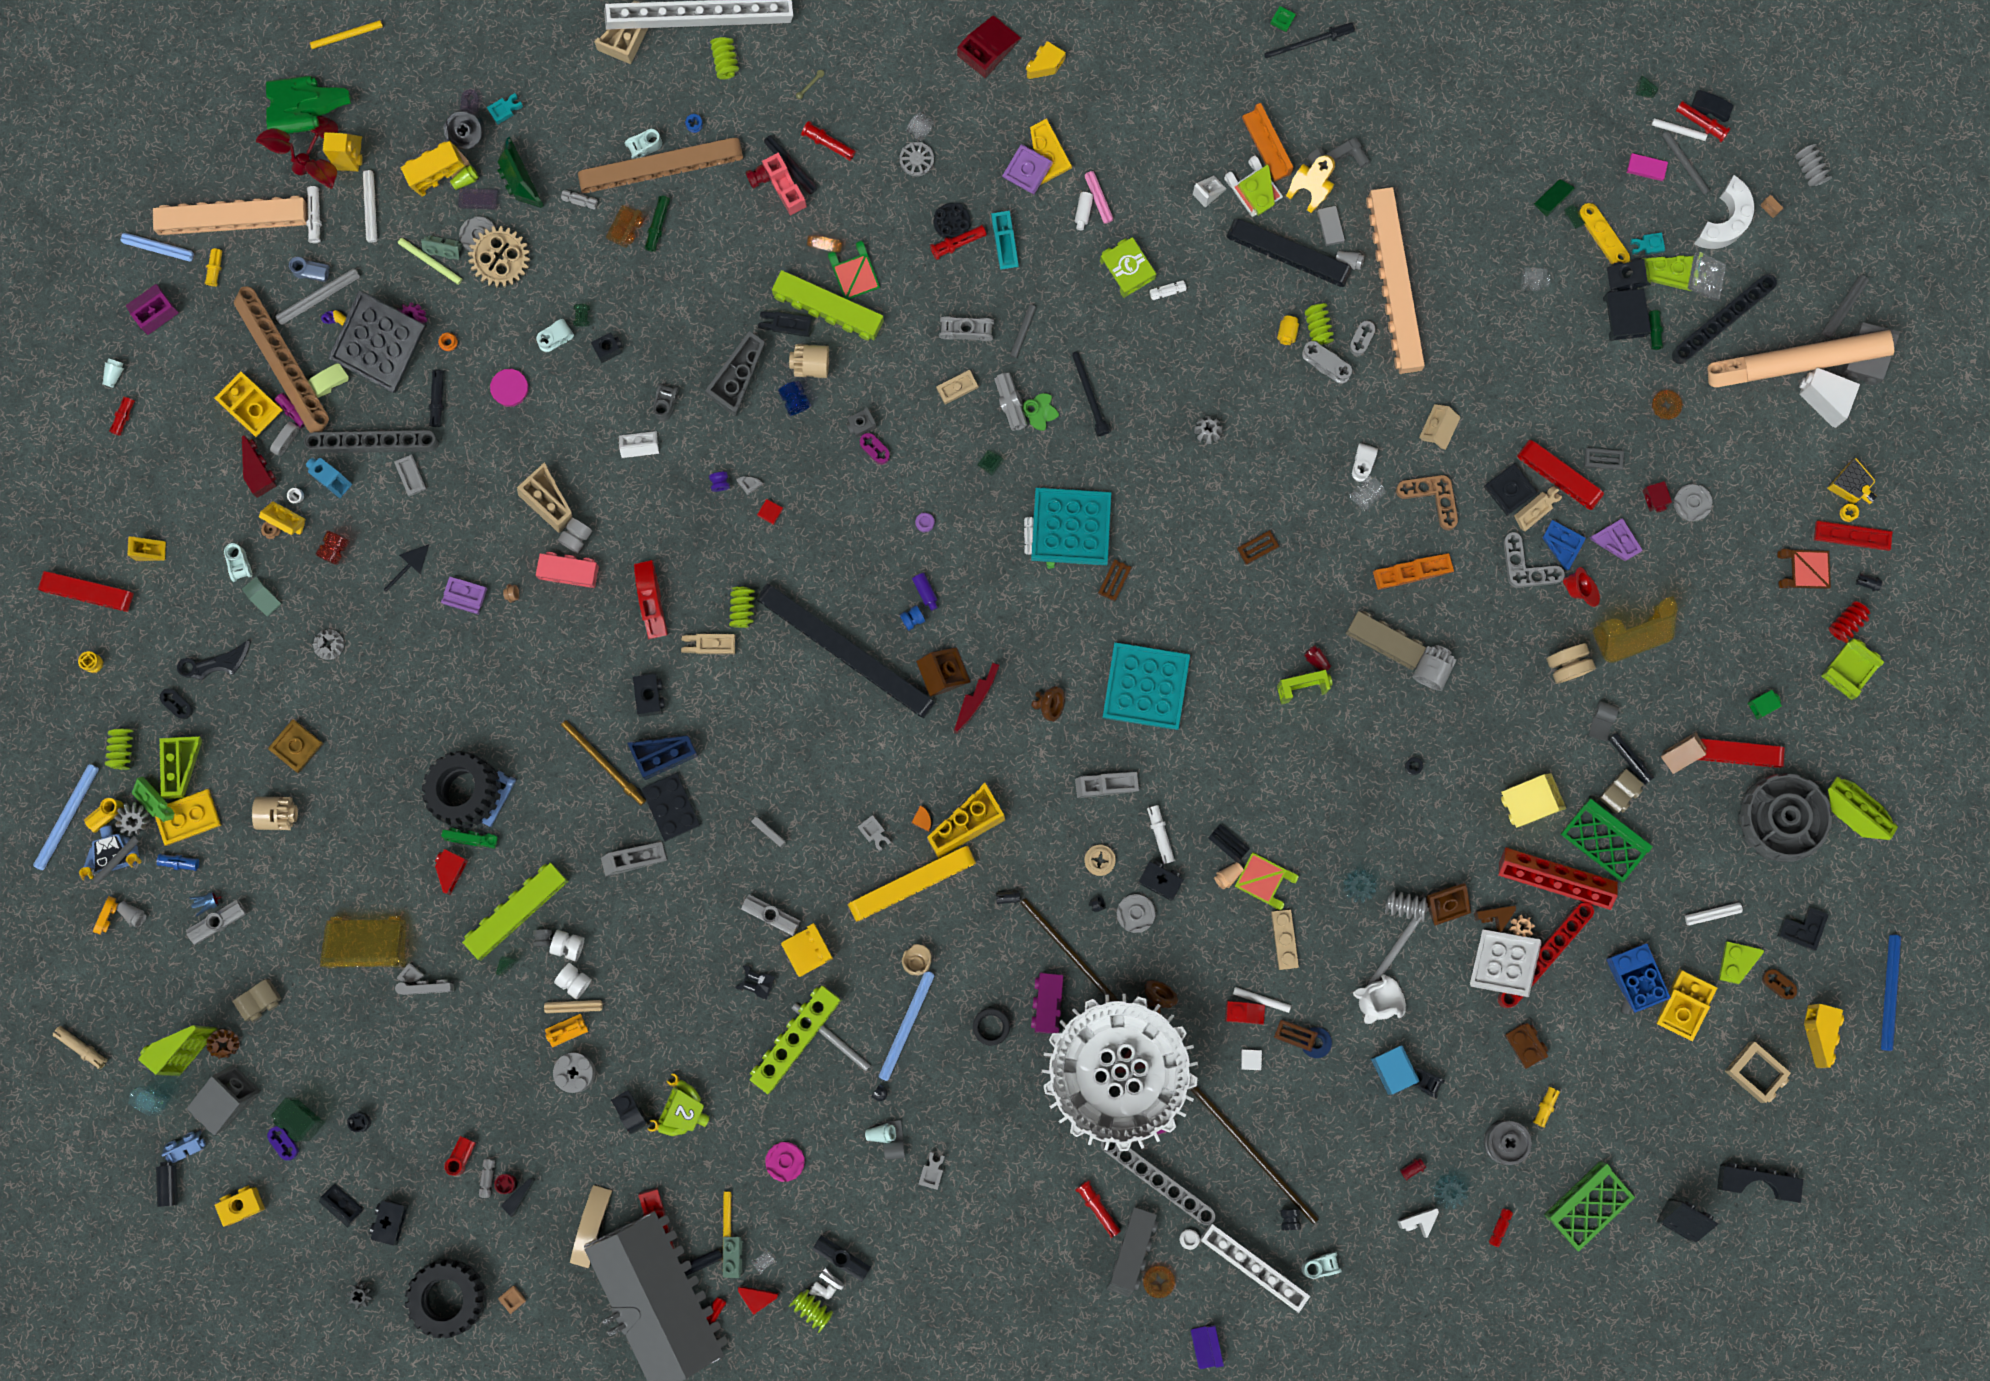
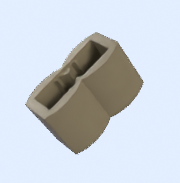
M1625 769L1598 799L1615 814L1620 811L1623 813L1630 806L1628 803L1632 797L1636 799L1642 793L1641 787L1644 784Z
M265 979L232 1002L245 1021L251 1020L254 1022L262 1017L261 1013L265 1010L271 1011L276 1008L282 998L271 981Z

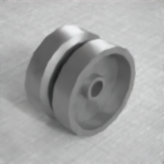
M1513 1121L1496 1122L1486 1131L1483 1141L1489 1158L1496 1163L1504 1165H1514L1524 1161L1529 1155L1532 1146L1531 1136L1527 1129ZM1506 1139L1509 1140L1508 1146H1505V1144L1507 1143L1505 1142Z

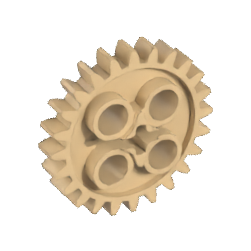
M492 226V232L485 229V235L480 232L478 233L479 240L473 238L476 245H470L469 247L474 251L468 252V256L473 257V259L468 261L469 264H474L471 267V271L477 270L475 277L482 276V283L487 279L488 286L495 282L496 288H498L499 283H502L505 288L506 282L513 285V279L520 281L518 275H525L522 269H528L524 262H530V258L525 257V255L529 254V251L523 250L527 244H521L523 237L516 238V231L511 235L510 228L503 232L502 226H500L499 231H496L495 227ZM499 240L502 243L501 247H492V241ZM508 243V248L502 254L503 260L498 259L494 268L490 271L489 267L496 260L495 254L499 255L503 250L504 246ZM509 251H515L517 253V257L515 259H510L507 257V253ZM483 255L491 257L489 263H483L480 259ZM498 266H504V267H506V269H507L506 273H505V274H499V273H497V271H496L497 267H498Z

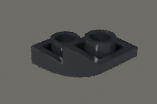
M1697 90L1691 106L1703 115L1710 113L1722 122H1726L1730 118L1734 105L1714 94Z

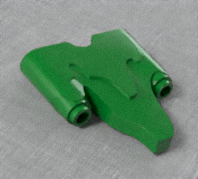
M302 76L266 81V96L270 99V107L266 109L267 129L275 128L287 134L314 130L316 127H319L317 116L327 114L337 107L351 104V96L347 89L318 87L316 77Z

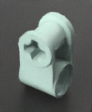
M648 129L627 139L625 146L629 148L632 154L631 158L636 159L645 157L660 149L662 139L655 129ZM651 138H657L655 142L649 143Z
M560 319L539 332L536 340L542 351L550 352L561 344L566 343L567 340H571L574 334L565 320ZM546 339L549 343L546 344L543 340Z
M235 543L228 544L224 549V555L231 580L236 582L237 579L242 577H252V570L245 550ZM238 549V555L232 558V551Z
M1331 1252L1305 1261L1301 1267L1303 1275L1316 1279L1342 1272L1336 1260L1337 1252ZM1310 1264L1316 1266V1272L1312 1275L1307 1271Z

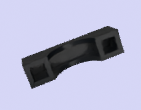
M1726 1163V1166H1720L1717 1190L1742 1193L1748 1184L1760 1180L1771 1187L1776 1199L1801 1203L1804 1179L1797 1178V1174L1785 1172V1176L1777 1175L1778 1171L1765 1169V1173L1758 1172L1757 1167L1746 1166L1745 1170L1739 1169L1738 1164Z

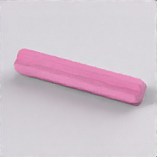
M1094 171L1087 172L1085 179L1093 194L1102 220L1105 224L1113 221V216Z

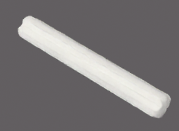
M366 170L363 171L366 240L372 243L377 242L375 185L373 171Z

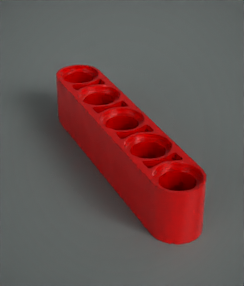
M1528 440L1517 455L1519 460H1524L1523 463L1537 473L1539 471L1541 476L1552 484L1555 483V486L1581 505H1586L1585 507L1589 510H1593L1604 495L1597 486L1532 440Z
M43 571L38 590L45 593L50 592V594L66 598L68 596L70 599L86 601L87 603L129 612L134 593L46 571Z
M1701 739L1706 747L1705 751L1707 754L1698 760L1712 762L1716 760V762L1732 764L1735 762V764L1743 765L1754 764V766L1763 767L1773 766V768L1784 767V747Z

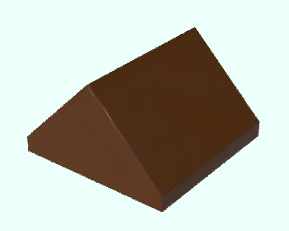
M1465 883L1426 896L1428 910L1434 926L1471 913Z

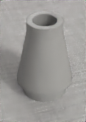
M1338 251L1336 256L1337 261L1349 265L1355 271L1356 269L1361 270L1365 255H1361V252Z
M125 901L119 903L116 908L131 927H140L146 920L143 910L127 904Z

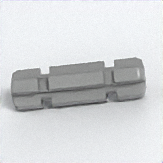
M563 190L561 194L563 201H571L573 204L584 207L588 206L591 209H596L598 201L596 198H587L585 195L575 192L571 193L568 190Z
M493 1159L483 1160L484 1170H482L480 1182L482 1187L479 1189V1197L489 1198L491 1194L489 1189L492 1186L494 1172L492 1168L495 1165V1160Z

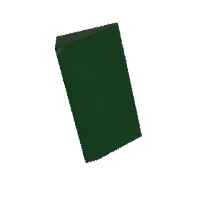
M1559 179L1534 205L1548 217L1573 193L1575 188Z

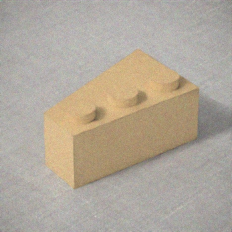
M648 28L606 29L607 31L594 41L598 51L631 64Z
M545 462L517 487L518 496L558 533L567 526L572 518V512L556 486L553 477L550 475Z

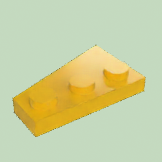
M1047 118L1031 126L1034 151L1053 162L1041 184H1044L1072 169V166Z

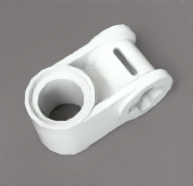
M1359 443L1352 470V476L1356 481L1363 482L1368 478L1375 462L1378 448Z

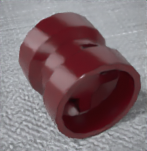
M762 164L757 166L754 171L748 170L745 172L753 189L758 187L759 183L770 181Z
M502 1174L496 1178L494 1187L500 1194H509L516 1189L517 1180L511 1174Z

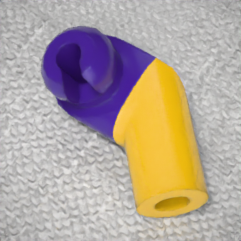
M337 310L325 312L321 316V320L325 324L339 323L342 326L347 318Z

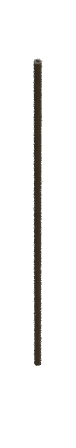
M1025 898L1020 904L1104 996L1109 995L1110 1002L1119 1001ZM1198 1086L1190 1088L1194 1095L1300 1209L1308 1220L1315 1224L1319 1220L1316 1215Z

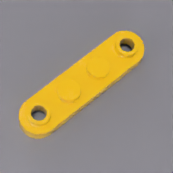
M1584 204L1579 210V217L1611 264L1617 262L1628 263L1630 261L1629 253L1599 209L1594 204ZM1587 210H1591L1592 214H1588ZM1618 255L1623 256L1624 260H1620Z

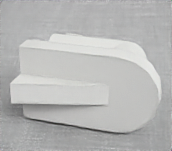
M825 1267L819 1277L827 1281L829 1286L825 1288L816 1282L809 1294L830 1299L837 1289H843L844 1284Z

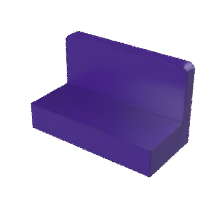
M1215 1325L1191 1329L1198 1368L1204 1369L1214 1366L1218 1368L1224 1366Z

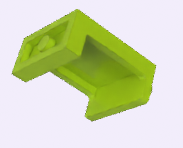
M1853 638L1846 643L1821 676L1852 700L1859 696L1863 686L1878 667L1884 664V661L1881 660L1879 654L1867 649L1865 643L1861 640Z
M1326 670L1281 680L1277 685L1281 705L1289 703L1293 698L1292 690L1320 685L1322 695L1327 694L1331 689L1330 686H1332L1330 674L1327 675Z

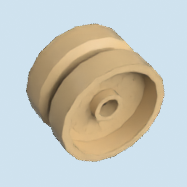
M1586 643L1568 647L1546 658L1550 668L1563 667L1553 673L1556 684L1580 677L1596 669L1592 659L1580 661V659L1588 656L1590 653Z

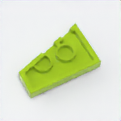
M1701 254L1672 258H1642L1648 263L1651 282L1687 291L1693 290Z

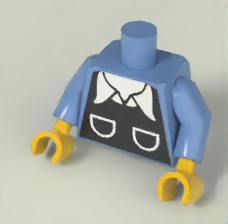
M112 826L100 828L102 839L92 842L85 865L79 871L82 880H84L86 875L93 879V870L94 873L98 874L130 839L120 834L113 835ZM136 845L112 871L127 866L132 868L136 861L138 864H141L138 846Z

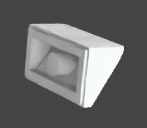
M657 431L619 436L621 457L659 454Z

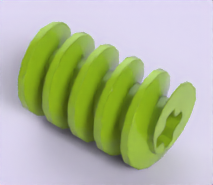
M726 37L712 39L710 44H712L711 49L713 51L714 64L716 65L717 78L729 79L734 77L739 67L734 66L738 62L736 59H733L736 57V53L732 52L735 50V47L731 45L733 44V39Z
M1326 303L1312 305L1305 311V316H1307L1306 322L1309 324L1308 330L1311 331L1309 336L1313 338L1311 341L1318 342L1320 345L1334 341V339H1329L1334 333L1327 331L1332 328V325H1326L1331 319L1324 317L1329 313L1328 310H1323V308L1327 307Z
M733 587L731 589L735 591L730 593L733 597L730 600V604L734 606L730 607V611L733 613L729 617L734 621L729 622V626L748 628V624L754 622V620L748 618V616L754 615L753 612L749 611L750 608L754 607V605L749 603V601L754 600V597L749 596V594L754 593L755 590L747 587Z
M113 729L108 731V735L112 737L108 738L107 742L112 745L106 747V750L111 752L105 756L110 759L105 762L106 766L119 770L130 769L125 764L130 763L131 760L125 757L132 754L126 751V748L132 747L127 741L133 740V737L128 736V733L134 732L133 730Z
M806 1289L800 1292L789 1307L796 1305L795 1313L802 1310L800 1317L802 1318L807 1315L806 1323L814 1321L812 1328L820 1326L819 1333L831 1319L833 1311L825 1313L827 1306L824 1305L820 1308L821 1300L813 1302L815 1295L807 1297L809 1290Z

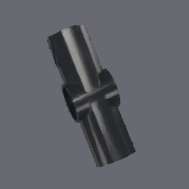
M823 1235L819 1237L812 1249L832 1262L836 1267L843 1269L861 1282H863L871 1269V1266ZM844 1253L847 1256V1262L844 1264L838 1263L836 1260L837 1254Z

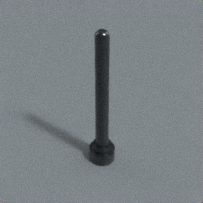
M1075 351L1072 353V357L1096 421V428L1094 429L1096 435L1100 437L1111 432L1109 424L1103 421L1080 354Z

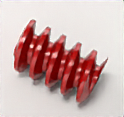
M1858 601L1852 602L1851 606L1847 607L1846 611L1841 614V617H1838L1836 622L1831 624V627H1829L1830 633L1836 639L1848 643L1849 640L1846 636L1853 638L1854 634L1852 631L1857 633L1859 632L1857 626H1864L1862 620L1864 622L1869 621L1867 614L1870 615L1869 609Z

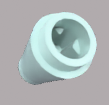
M108 358L107 363L105 362L102 384L114 388L124 370L122 368L124 363Z
M886 1123L867 1129L865 1137L867 1141L890 1143L896 1138V1130L893 1125Z

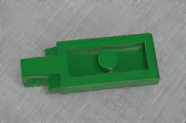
M455 828L443 830L441 835L448 842L496 849L498 841L497 836L489 833L485 836H479L477 832L468 831V834L460 833V830Z

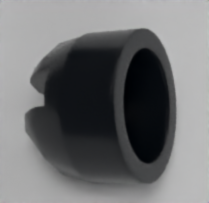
M1100 895L1093 897L1089 902V906L1093 907L1091 910L1094 912H1100L1106 908L1105 902Z
M880 1084L871 1097L876 1101H884L887 1098L888 1092Z

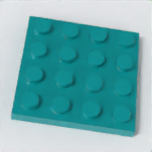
M1036 488L1031 561L1107 566L1111 492Z
M1114 642L1102 718L1179 730L1190 655Z

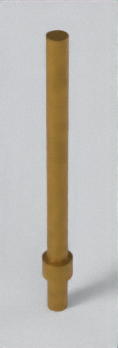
M567 720L561 724L611 775L628 796H631L640 806L646 802L636 791L637 788L632 783L629 784Z

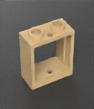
M1755 1041L1749 1042L1725 1070L1728 1075L1760 1103L1771 1102L1777 1095L1775 1093L1777 1089L1787 1084L1789 1081L1788 1076L1791 1074ZM1755 1053L1760 1055L1780 1073L1764 1094L1739 1073Z

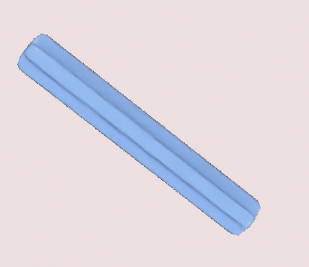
M123 233L120 239L124 244L186 261H192L194 253L191 250L128 233Z

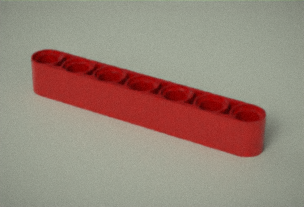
M1581 903L1576 905L1540 946L1536 964L1537 973L1534 975L1532 986L1593 917L1594 908L1591 904ZM1581 907L1587 910L1586 917L1580 915L1579 909ZM1569 921H1571L1575 926L1573 932L1567 929V923ZM1555 936L1561 937V946L1555 944ZM1544 950L1548 951L1550 954V958L1548 961L1542 958V952ZM1500 992L1498 1003L1503 1008H1511L1517 1005L1524 996L1509 994L1512 997L1511 1004H1506L1504 996L1509 993Z

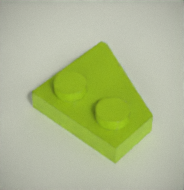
M1268 165L1237 185L1258 216L1275 205Z
M1725 942L1718 980L1740 984L1762 956L1764 950Z

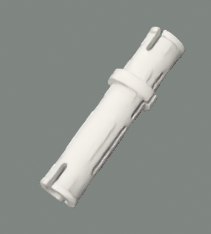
M310 186L307 187L308 220L306 225L308 227V242L319 243L321 242L320 227L322 226L319 211V188Z
M1159 805L1147 808L1152 824L1150 827L1154 830L1163 864L1175 861L1165 829L1166 823L1165 821L1163 822Z

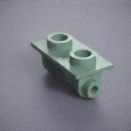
M431 235L421 239L424 253L448 259H460L459 251L462 250V243H459V241L446 239L445 243H442L443 238Z
M723 1237V1278H740L741 1273H743L742 1259H740L743 1243L741 1237Z

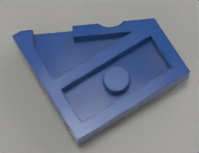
M1553 520L1542 537L1567 571L1573 564L1586 539Z

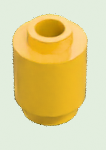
M1284 316L1283 320H1281L1277 339L1281 344L1291 345V343H1295L1299 327L1296 317Z

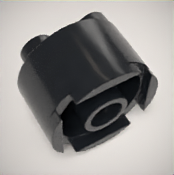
M461 109L454 112L444 124V135L447 141H450L458 149L472 148L480 142L485 131L482 118L477 112L469 109ZM463 125L465 126V128H468V131L466 133L464 130L460 129Z

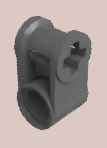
M663 383L658 385L653 405V411L657 420L667 421L670 419L679 394L678 387H667ZM660 408L667 409L663 414L658 413Z

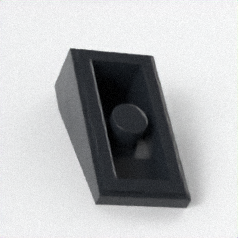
M529 1178L502 1204L501 1207L510 1217L516 1214L533 1185L534 1178Z

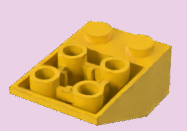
M1823 1004L1808 1005L1804 1026L1816 1068H1831V1065L1835 1062L1836 1054L1834 1050L1840 1040L1838 1031L1844 1021L1842 1009Z

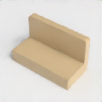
M1434 404L1419 438L1423 441L1436 443L1441 449L1446 450L1460 420V416L1449 406Z

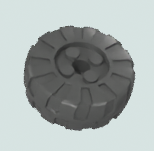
M1774 774L1765 777L1749 789L1740 803L1741 811L1738 814V823L1743 832L1742 837L1749 847H1753L1758 855L1768 860L1795 862L1807 858L1825 843L1828 838L1827 834L1832 827V816L1829 810L1831 806L1826 795L1822 794L1818 789L1819 786L1810 779L1806 780L1797 774ZM1785 814L1788 815L1789 821L1786 820Z

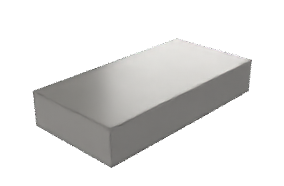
M1336 206L1318 209L1317 213L1325 245L1330 246L1344 243L1345 239Z
M412 454L394 461L409 497L426 490Z
M755 817L751 821L781 849L786 844L785 840L762 820Z

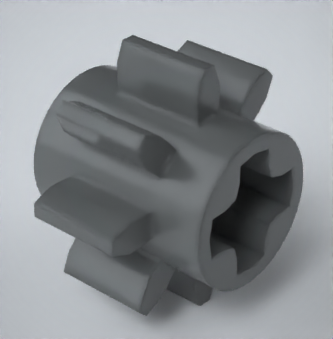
M362 1283L359 1289L356 1285H353L352 1289L354 1291L347 1293L351 1299L348 1304H356V1309L360 1308L361 1304L367 1307V1301L373 1299L369 1294L372 1288L365 1289V1283ZM361 1292H362V1293H363V1296L361 1297L360 1300H358V1299H357V1296L359 1295L358 1293H361Z

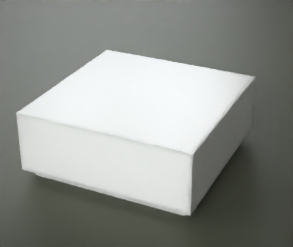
M1242 1050L1241 1069L1261 1070L1262 1050Z

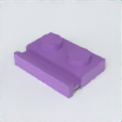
M449 577L441 603L479 615L487 588Z

